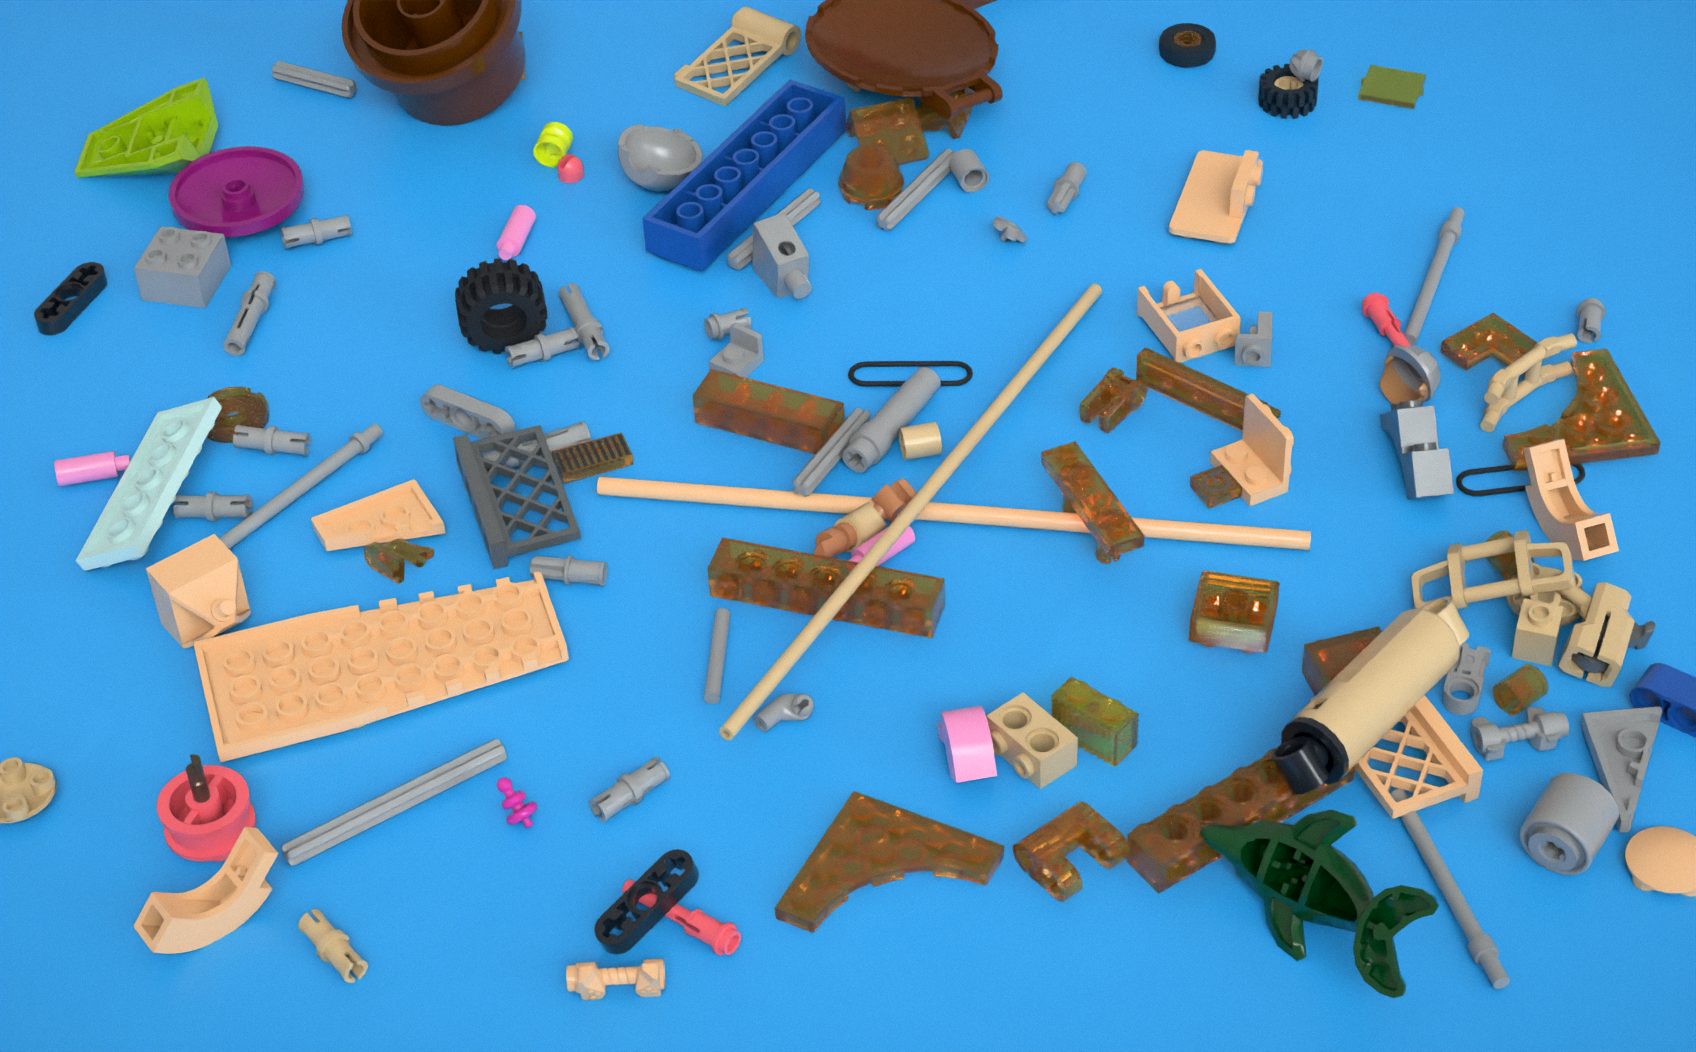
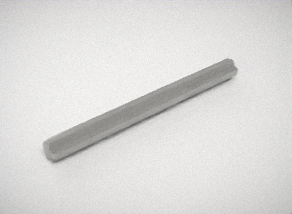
M493 739L284 843L281 846L283 856L290 866H296L505 761L507 758L506 750L498 739Z

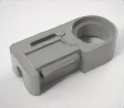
M1462 643L1459 646V659L1447 672L1443 689L1442 704L1449 712L1456 715H1469L1477 710L1483 689L1485 668L1489 665L1491 653L1489 648L1477 646L1476 650L1470 649L1467 643ZM1461 690L1468 692L1472 697L1461 700L1453 697L1451 693Z

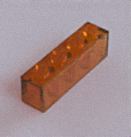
M713 369L710 370L693 394L695 423L816 454L845 420L843 402Z

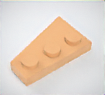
M415 479L311 518L313 530L326 551L446 533L443 520Z

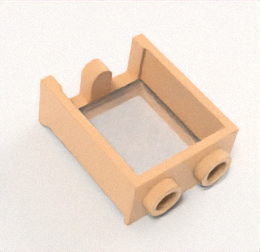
M1202 269L1195 270L1194 293L1180 297L1178 285L1174 281H1168L1163 286L1161 303L1156 304L1145 286L1138 287L1137 316L1145 320L1173 356L1175 364L1235 346V336L1240 334L1241 317Z

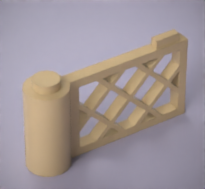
M743 7L733 15L732 27L694 62L690 65L685 64L674 74L675 86L726 107L781 54L790 56L795 52L801 39L800 28L750 7ZM734 39L745 43L743 45L727 47ZM753 52H767L765 55L751 57ZM747 54L748 58L729 61L730 56ZM724 57L726 59V62L707 65L713 59ZM750 67L746 73L732 75V70ZM728 71L729 76L710 79L709 74ZM706 75L707 80L690 81L693 77ZM731 85L723 94L712 90V88Z

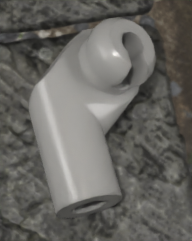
M782 694L753 717L754 723L762 732H767L780 721H802L812 714L814 701L807 694Z

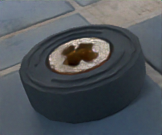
M1193 23L1176 24L1162 32L1159 39V51L1161 57L1167 63L1185 68L1198 67L1213 59L1216 51V39L1214 33L1202 25Z

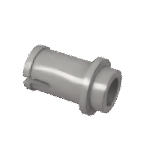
M1587 298L1577 307L1576 314L1579 318L1577 337L1584 343H1593V332L1595 342L1601 337V320L1605 317L1606 309L1602 302L1596 298Z
M741 308L740 310L721 315L717 313L710 314L709 318L704 320L707 336L710 339L722 340L724 335L730 334L729 328L734 323L751 329L750 316L744 318V315L749 314L748 310Z

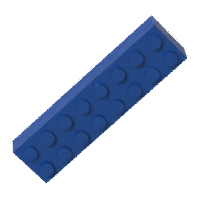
M791 79L786 82L642 218L646 251L703 271L847 130L845 97Z

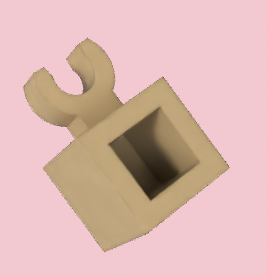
M1536 593L1535 595H1530V599H1523L1516 626L1512 658L1552 667L1564 606H1560L1561 595L1559 593H1555L1551 603L1539 601V593Z

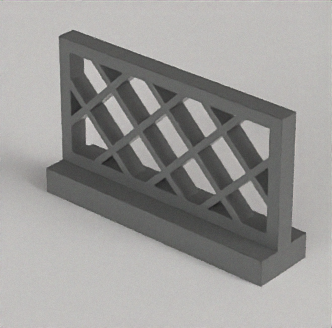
M541 425L470 442L468 434L453 437L456 462L493 570L508 566L507 557L581 539L580 530ZM535 439L538 443L532 453L517 448L520 443ZM490 450L502 452L496 462L481 457L480 453ZM511 456L525 461L518 471L504 466ZM533 465L548 470L541 480L527 475ZM497 474L512 479L505 489L491 484ZM520 482L534 487L528 498L514 493ZM543 491L557 496L551 507L536 501ZM507 500L521 506L514 516L500 511ZM530 509L544 514L538 525L523 519ZM554 518L567 523L569 528L552 531L546 527ZM516 528L531 533L524 540L511 542L510 539L511 534Z

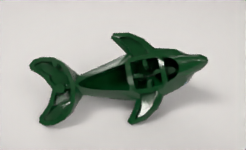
M1327 810L1307 814L1293 825L1256 820L1236 826L1212 824L1204 826L1200 830V836L1205 843L1222 854L1233 865L1238 876L1263 899L1266 924L1278 947L1296 961L1307 957L1303 920L1356 932L1353 946L1356 967L1363 980L1380 994L1391 998L1404 996L1407 985L1400 973L1394 935L1415 920L1433 915L1439 907V903L1436 897L1429 892L1403 885L1384 889L1374 897L1372 889L1357 865L1332 845L1357 826L1355 817L1338 811Z

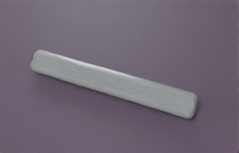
M949 148L945 149L877 215V226L890 231L951 172L949 162L956 151L953 152Z
M811 188L806 189L776 215L785 212L794 226L820 205V194L817 191L814 192ZM753 234L727 254V264L730 268L733 267L736 270H741L753 260Z
M855 408L793 479L794 487L792 490L796 495L800 493L804 497L809 496L841 459L843 451L849 446L850 438L864 423L870 421L869 417L871 414L868 410L863 411L860 408Z

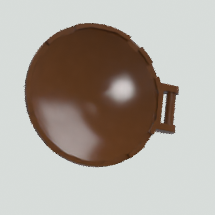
M825 0L818 6L817 13L809 16L806 24L805 39L810 54L826 71L851 85L886 95L919 97L945 119L953 118L960 111L985 102L990 104L998 102L1003 97L1000 85L987 75L995 65L998 55V44L995 41L996 33L991 24L980 13L959 0ZM967 87L974 91V93L957 99L949 95Z

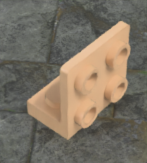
M1252 393L1245 396L1242 440L1211 451L1210 463L1216 470L1221 469L1222 472L1219 473L1225 474L1229 478L1233 489L1249 506H1253L1288 492L1289 476L1292 472L1291 452L1294 445L1292 432L1287 426H1283L1272 414L1270 408Z

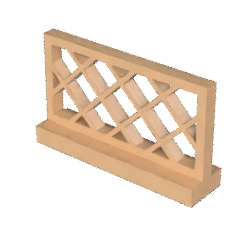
M1425 695L1399 720V722L1405 725V732L1391 729L1382 738L1399 743L1397 753L1373 747L1354 766L1392 819L1457 796L1460 797L1463 803L1479 798L1483 775L1481 766ZM1410 746L1424 750L1427 754L1426 760L1403 755L1405 747ZM1372 758L1392 764L1390 772L1385 773L1371 769L1368 765L1369 759ZM1398 766L1420 771L1421 774L1418 781L1396 776ZM1427 774L1445 778L1449 784L1437 787L1426 784L1424 781ZM1392 786L1414 793L1411 798L1396 802L1389 793V790Z

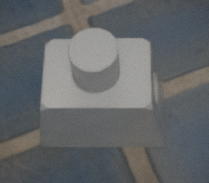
M784 212L753 223V270L775 297L781 298L792 294L794 298L801 299L812 290V286L808 281L809 255L787 215Z

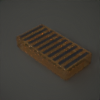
M622 432L552 451V458L563 484L634 464L633 455Z

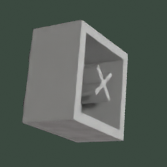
M160 227L135 265L134 271L143 301L206 308L229 271L231 263L224 234L177 229L174 227Z

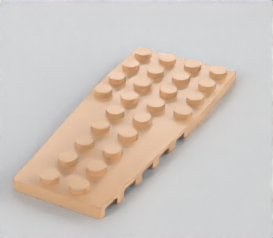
M534 572L535 580L512 583L509 577L495 579L497 587L472 591L471 584L457 586L459 594L434 598L433 591L419 593V601L397 605L396 598L379 601V609L360 612L359 606L354 605L302 615L193 642L220 763L340 733L352 728H359L371 722L568 661L567 645L541 572Z

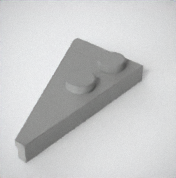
M1661 706L1582 713L1580 725L1602 786L1612 794L1619 808V818L1616 821L1619 833L1630 832L1662 715Z

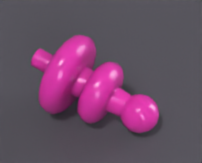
M500 778L497 782V789L504 793L506 797L502 801V808L505 810L512 808L513 810L507 816L506 822L509 825H514L522 821L526 829L533 825L529 816L537 810L536 802L531 801L523 804L522 801L526 797L525 792L522 790L515 792L509 778Z

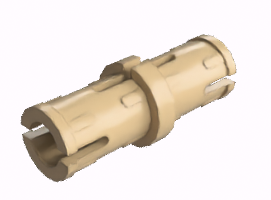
M319 909L311 910V914L317 920L316 922L308 913H305L301 917L298 927L316 946L318 951L316 953L324 962H330L347 983L355 982V978L350 974V970L358 979H361L368 969V964L350 946L349 937L340 929H335Z

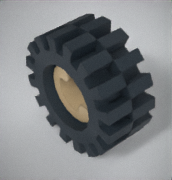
M1284 64V68L1275 65L1273 70L1270 68L1266 69L1265 74L1262 73L1259 80V106L1263 107L1265 113L1271 111V116L1276 117L1278 114H1281L1282 119H1287V115H1292V119L1298 118V114L1304 117L1308 115V111L1312 112L1317 104L1318 78L1313 82L1306 79L1305 82H1302L1291 72L1290 64Z

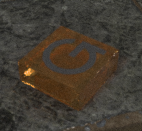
M1223 465L1190 476V487L1209 509L1242 496V486Z

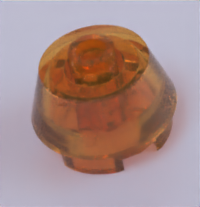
M865 145L853 149L847 155L838 178V186L842 191L843 199L848 204L851 201L865 204V210L885 208L892 201V198L901 193V188L904 185V176L893 153L887 148L877 145Z

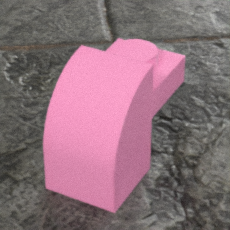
M982 706L941 712L942 722L937 723L939 739L946 745L950 777L956 783L997 776L990 729Z

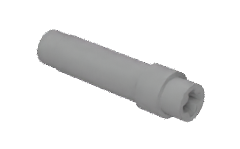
M927 367L918 368L869 422L864 423L849 440V446L842 454L845 464L851 470L858 473L865 472L871 465L877 464L890 450L892 442L898 437L899 428L906 427L940 388L941 381L936 372Z

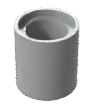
M962 149L956 152L950 159L949 167L964 191L972 193L985 187L989 180V174L973 150Z

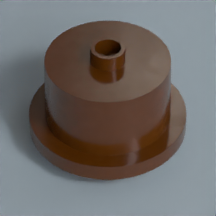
M348 0L344 9L341 28L342 38L355 67L373 85L392 92L401 107L410 116L428 124L442 126L457 125L473 121L488 114L511 95L518 85L525 67V48L517 30L521 17V0Z

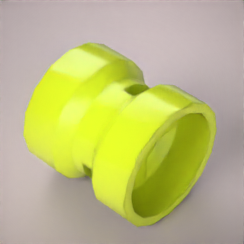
M559 122L547 123L543 127L533 149L536 160L546 167H557L558 161L567 155V151L572 144L573 134L571 130Z

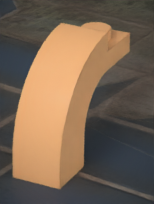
M1556 439L1523 448L1531 484L1525 486L1534 515L1551 543H1566L1572 555V560L1585 561L1619 551L1610 513H1596L1592 511L1579 495L1573 479L1564 439Z
M244 827L225 863L210 880L193 890L183 893L151 892L133 925L134 929L153 953H184L200 949L215 942L245 923L267 899L272 888L265 880V877L279 853L258 828Z

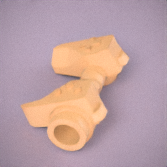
M664 958L644 959L641 966L626 968H598L596 962H578L575 965H567L568 992L580 994L582 1000L603 999L606 994V986L635 984V992L639 996L659 997L661 996V990L665 989Z

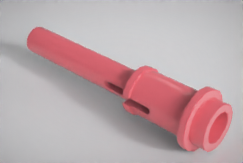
M1377 292L1367 295L1362 301L1364 316L1371 318L1382 336L1387 335L1394 346H1411L1400 330V320L1389 308L1388 298Z
M632 879L627 880L623 885L622 893L624 894L636 881ZM649 893L642 896L638 902L651 908L655 905L658 896ZM676 904L665 915L668 919L683 926L684 932L687 935L693 936L711 946L713 952L717 955H731L740 944L741 933L737 931L735 924L731 922L724 924L705 914L700 909L690 911Z

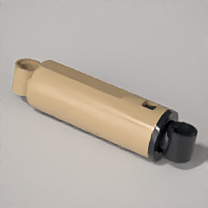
M1438 598L1425 604L1420 609H1410L1402 612L1286 724L1281 732L1282 744L1273 751L1271 758L1292 794H1305L1323 783L1333 784L1339 782L1454 666L1459 659V646L1468 639L1470 633L1451 598Z

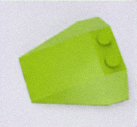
M205 77L178 86L88 134L74 172L77 178L178 174L192 161L209 154L218 128V122L209 85Z

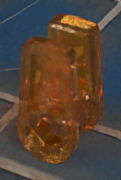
M1116 367L1111 368L1100 383L1081 402L1079 410L1080 420L1085 423H1091L1099 416V428L1107 434L1110 433L1128 415L1136 411L1143 404L1148 392L1147 382L1141 379L1133 380L1124 376L1122 370Z

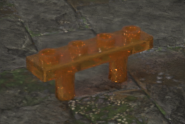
M1076 441L1041 452V464L1063 493V512L1077 513L1097 540L1096 558L1099 562L1109 564L1111 563V557L1116 562L1120 559V554L1144 546V534Z

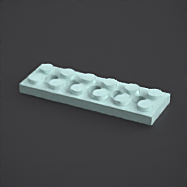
M215 397L157 412L76 559V562L84 571L99 567L106 568L112 564L127 560H137L147 553L149 544L156 531L161 527L169 506L176 499L178 489L183 480L188 476L195 457L202 450V444L209 431L215 425V420L222 408Z

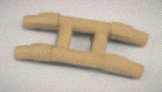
M1573 333L1559 337L1552 336L1541 340L1535 344L1532 350L1505 369L1502 368L1492 375L1484 396L1488 405L1480 424L1483 431L1492 432L1497 422L1500 421L1501 416L1507 412V409L1536 388L1553 382L1555 379L1572 374V367L1568 361L1554 365L1547 364L1541 366L1542 359H1547L1551 355L1560 353V351L1576 347L1577 341ZM1525 372L1524 380L1518 384L1519 376Z

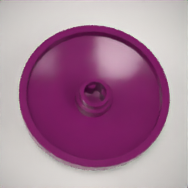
M232 147L206 154L186 165L173 179L168 196L175 219L186 229L224 234V237H239L269 229L288 218L298 208L303 199L304 183L299 166L286 154L264 147Z

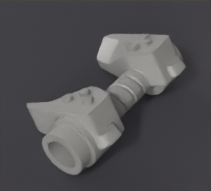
M1531 707L1527 708V723L1497 728L1495 723H1491L1481 716L1472 720L1470 734L1478 753L1482 754L1486 761L1496 760L1504 757L1505 743L1516 742L1517 740L1528 739L1529 743L1538 751L1556 748L1557 740L1569 734L1567 717L1563 712L1556 713L1552 711L1545 713L1542 708Z

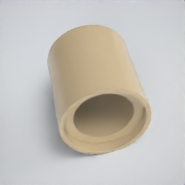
M936 422L899 428V444L905 461L942 454L941 435Z

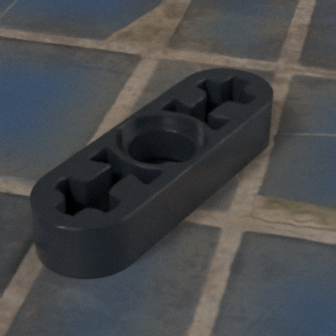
M87 262L76 267L35 310L34 317L40 333L56 335L65 331L105 289L107 279L101 264ZM78 296L77 298L72 300H65L69 297Z
M676 849L665 853L600 916L595 924L594 931L596 938L605 951L611 954H622L629 951L695 886L699 878V870L688 852ZM674 868L685 870L680 876L670 873ZM661 881L663 886H667L668 889L664 892L658 882ZM649 893L658 896L653 907L647 910L637 909V902L642 896ZM629 911L636 919L635 922H633L630 917L627 918L626 914ZM613 928L623 930V933L619 936L615 934L610 935L609 932Z

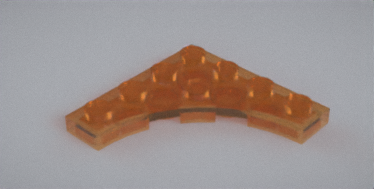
M1608 349L1572 353L1570 365L1575 374L1577 392L1576 397L1573 398L1570 405L1562 412L1561 419L1551 426L1544 424L1525 432L1505 435L1502 446L1514 471L1528 470L1523 448L1556 439H1564L1570 465L1658 454L1661 443Z
M853 791L776 905L775 916L780 921L814 933L835 909L848 900V894L869 883L875 887L904 879V873L933 871L934 877L956 878L986 886L1004 858V845Z

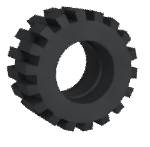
M501 258L494 259V262L489 264L487 261L479 263V268L471 267L467 271V277L462 276L458 281L459 287L455 290V302L459 326L463 337H467L468 343L472 346L478 345L479 350L484 352L490 349L493 350V354H501V351H505L506 346L532 340L534 335L540 334L539 331H544L546 327L545 320L548 318L543 288L535 271L530 272L528 265L522 263L518 266L516 260L509 259L507 262H502ZM498 304H513L504 309H490Z

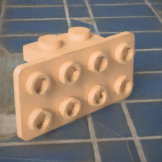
M1205 150L1199 151L1170 221L1169 232L1185 238L1204 239L1216 243H1234L1238 237L1248 207L1253 206L1256 186H1260L1262 181L1263 162L1258 159L1259 152L1245 150L1243 156Z

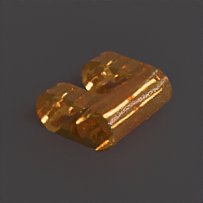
M1080 801L1014 844L1013 853L1017 863L1025 873L1051 896L1063 902L1079 892L1083 886L1079 872L1065 858L1066 855L1081 847L1106 869H1112L1129 858L1130 848L1118 829L1088 804Z

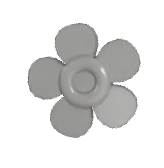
M997 215L992 224L996 229L1003 232L1000 237L1001 240L1006 241L1008 238L1012 241L1018 240L1025 243L1027 236L1018 225L1002 216Z

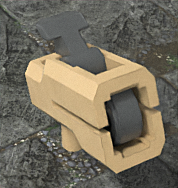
M1607 582L1597 583L1591 596L1576 585L1570 589L1560 590L1561 595L1580 608L1579 614L1583 619L1581 623L1574 625L1564 645L1558 666L1565 673L1578 678H1582L1586 670L1588 671L1586 681L1601 687H1612L1622 668L1627 648L1636 646V650L1645 648L1654 632L1656 624L1653 621L1646 622L1645 625L1641 626L1635 623V620L1628 612L1632 596L1627 590Z

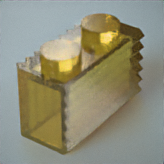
M1070 677L1051 695V716L1078 737V748L1084 747V752L1090 751L1091 755H1097V759H1104V763L1110 762L1111 766H1117L1136 747L1138 743L1137 733L1139 731L1137 730L1139 726L1137 724L1139 721L1138 712L1074 677Z

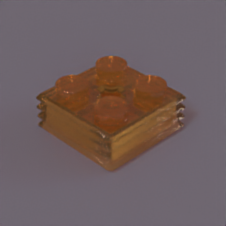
M1202 571L1190 618L1189 641L1201 643L1206 647L1222 646L1240 649L1245 653H1266L1278 605L1280 583L1273 580Z

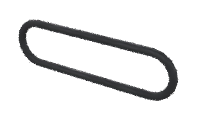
M866 361L853 365L848 372V376L858 386H902L905 381H860L853 374L861 367L957 366L964 368L968 373L967 376L956 381H941L940 386H959L967 383L972 378L973 372L968 364L960 361Z
M1569 459L1570 465L1576 467L1580 472L1579 477L1574 479L1575 484H1578L1586 475L1585 469L1580 463ZM1521 463L1466 470L1458 475L1456 484L1460 491L1471 496L1526 491V485L1474 491L1464 487L1462 479L1469 475L1527 469V464Z

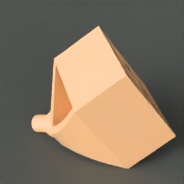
M215 534L146 568L160 622L183 649L194 646L193 642L217 636L243 622L251 614L238 558Z

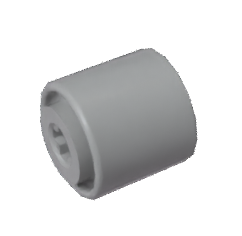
M1560 773L1551 778L1519 831L1521 844L1527 854L1546 869L1562 875H1579L1588 870L1618 820V805L1612 794L1591 778L1576 773Z

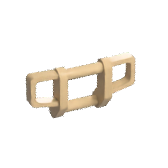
M1528 530L1517 531L1513 537L1463 546L1462 543L1449 545L1447 560L1418 570L1411 576L1415 609H1420L1425 604L1431 602H1423V585L1446 575H1449L1452 594L1447 597L1452 599L1456 609L1468 608V603L1519 593H1522L1524 597L1535 595L1536 593L1570 589L1575 586L1572 555L1568 545L1564 542L1531 543ZM1515 552L1518 578L1467 588L1465 578L1466 561ZM1559 556L1563 558L1564 573L1562 575L1534 579L1532 557Z

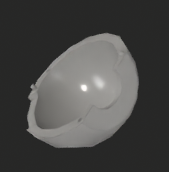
M641 123L628 127L619 137L618 157L625 174L635 184L654 192L673 190L702 161L703 154L699 144L688 134L682 132V129L674 128V130L662 127L643 126Z

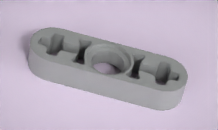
M433 385L420 398L421 407L430 418L481 439L515 431V423L512 417L503 409L445 386Z

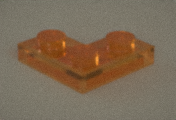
M1492 313L1443 340L1440 352L1465 370L1491 356L1508 367L1532 350L1537 342L1495 313Z

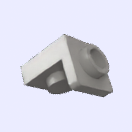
M1258 311V325L1250 326V334H1237L1235 336L1236 366L1271 367L1272 312Z
M734 323L729 328L731 342L709 361L711 373L739 385L764 362L763 343L760 333Z

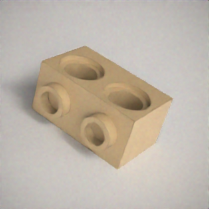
M1024 692L986 715L994 754L1001 755L1014 767L1019 776L1029 779L1039 789H1042L1077 766L1078 737Z

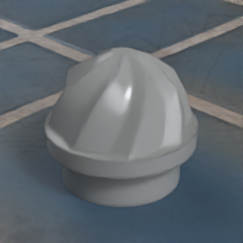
M1312 49L1299 50L1290 59L1291 72L1302 82H1305V79L1312 82L1315 81L1323 66V58L1318 56L1316 51Z

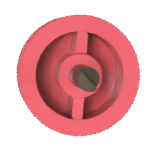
M192 754L190 755L192 763L186 767V771L172 778L161 790L157 799V813L164 826L166 843L176 855L197 862H221L228 858L244 827H256V815L250 802L249 788L245 779L235 770L218 765L202 766L200 757Z

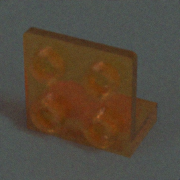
M913 97L849 111L846 131L848 137L856 136L866 171L870 172L928 159L929 150Z

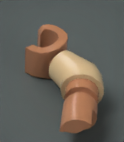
M903 478L895 481L890 487L886 484L872 497L871 500L875 503L873 506L868 502L837 520L832 528L817 534L815 541L816 549L814 550L815 564H820L845 551L850 553L853 549L881 532L887 526L884 520L888 519L892 523L917 492Z

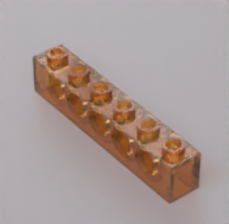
M722 537L707 568L710 596L814 616L858 562ZM876 566L833 617V620L933 638L945 608V579Z
M1272 749L1261 759L1246 767L1238 768L1231 776L1213 786L1203 788L1196 796L1182 804L1173 805L1159 817L1135 827L1128 834L1127 863L1159 894L1223 857L1222 854L1209 847L1200 836V830L1204 826L1212 824L1236 826L1256 820L1281 823L1353 781L1355 766L1339 782L1333 784L1323 783L1310 792L1294 795L1290 792L1271 758L1275 750Z

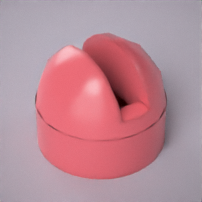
M568 154L558 161L557 172L560 181L575 183L584 177L582 161L576 156Z

